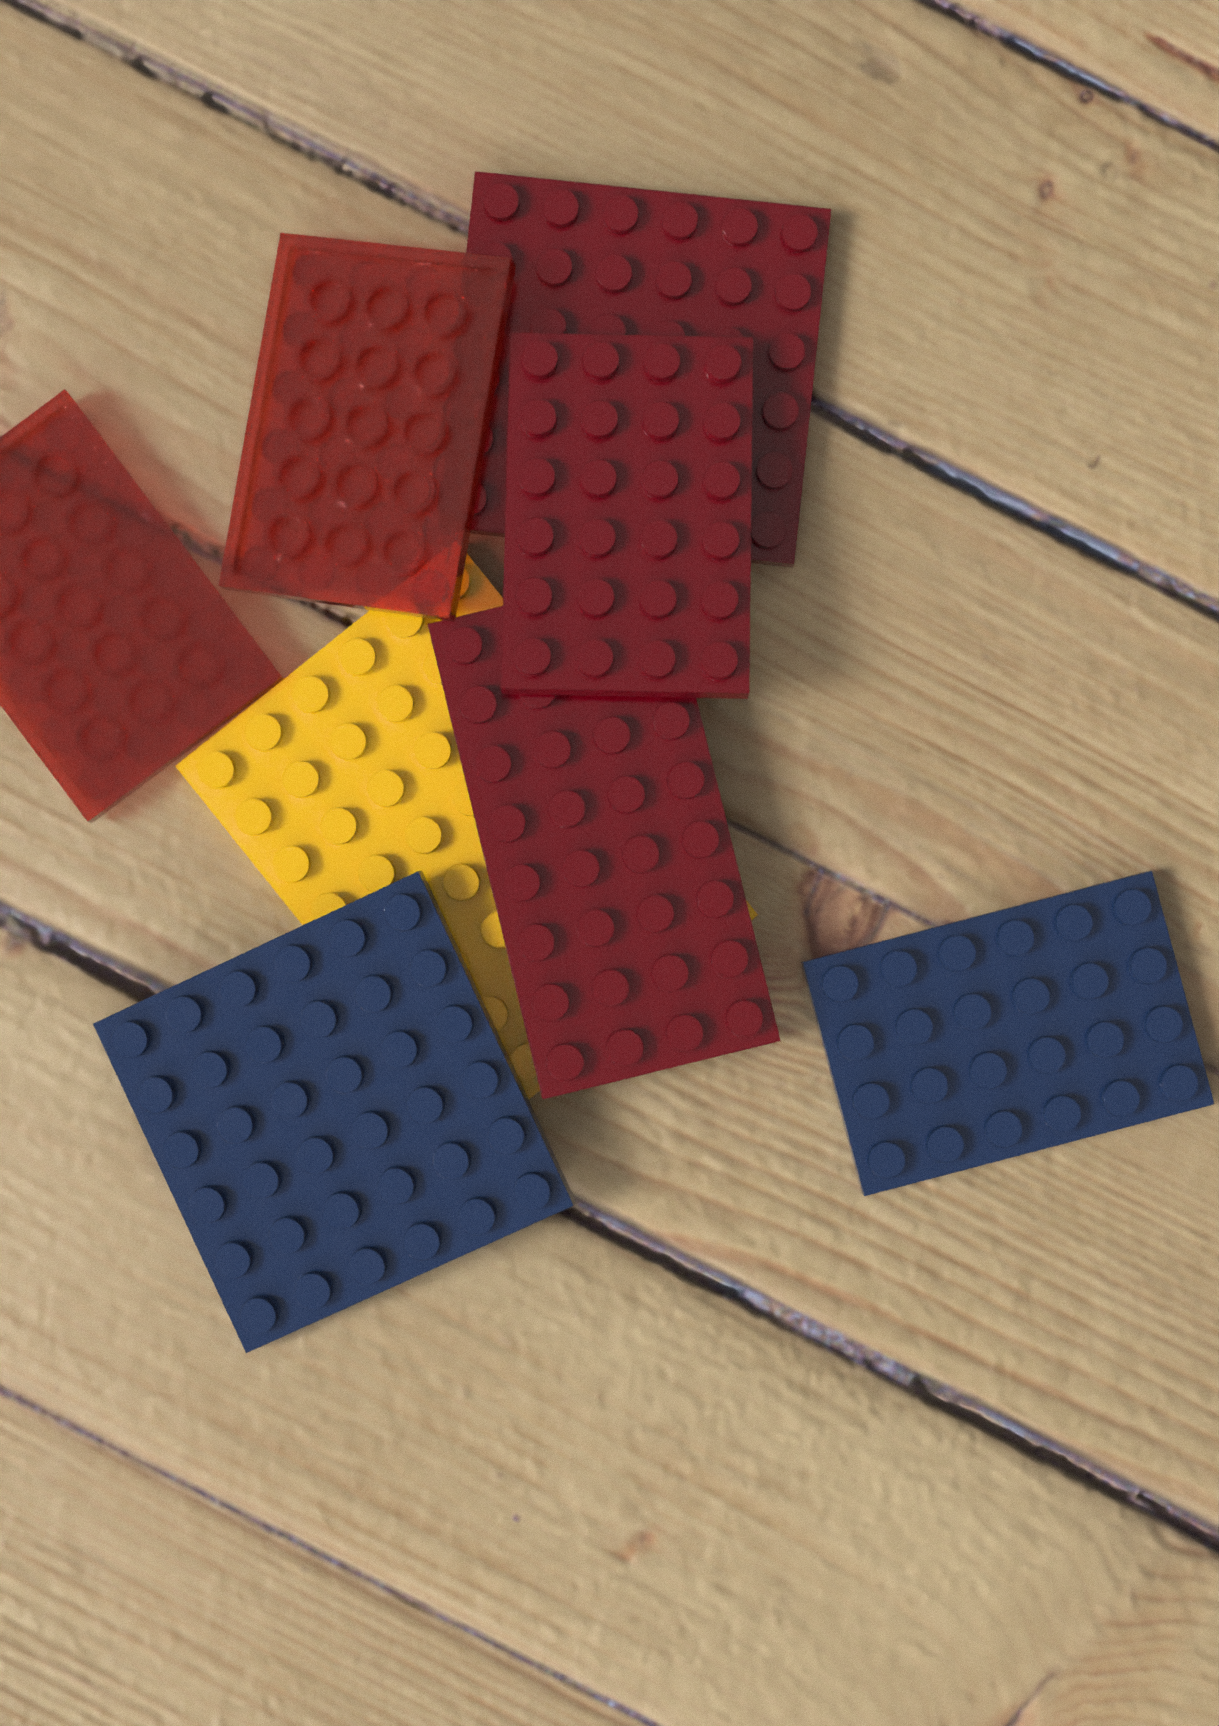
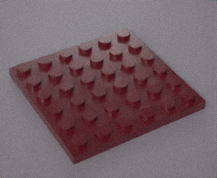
M475 171L437 529L441 531L505 537L510 333L753 337L751 563L793 568L796 554L831 209Z

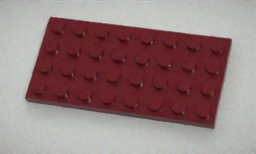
M503 606L427 624L542 1100L781 1041L697 698L502 694Z

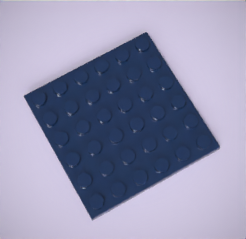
M422 870L93 1023L246 1353L568 1209L576 1203L574 1195Z

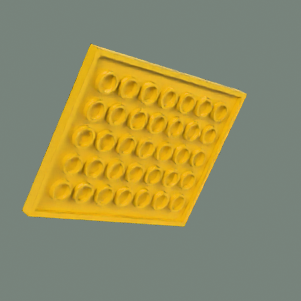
M456 541L175 765V767L302 925L422 870L527 1097L530 1099L540 1091L427 625L503 606V597L458 541ZM746 900L750 918L752 920L758 914Z

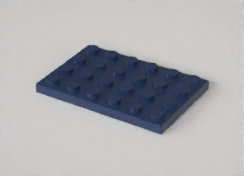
M1152 871L1134 874L801 962L860 1189L864 1196L1214 1105Z

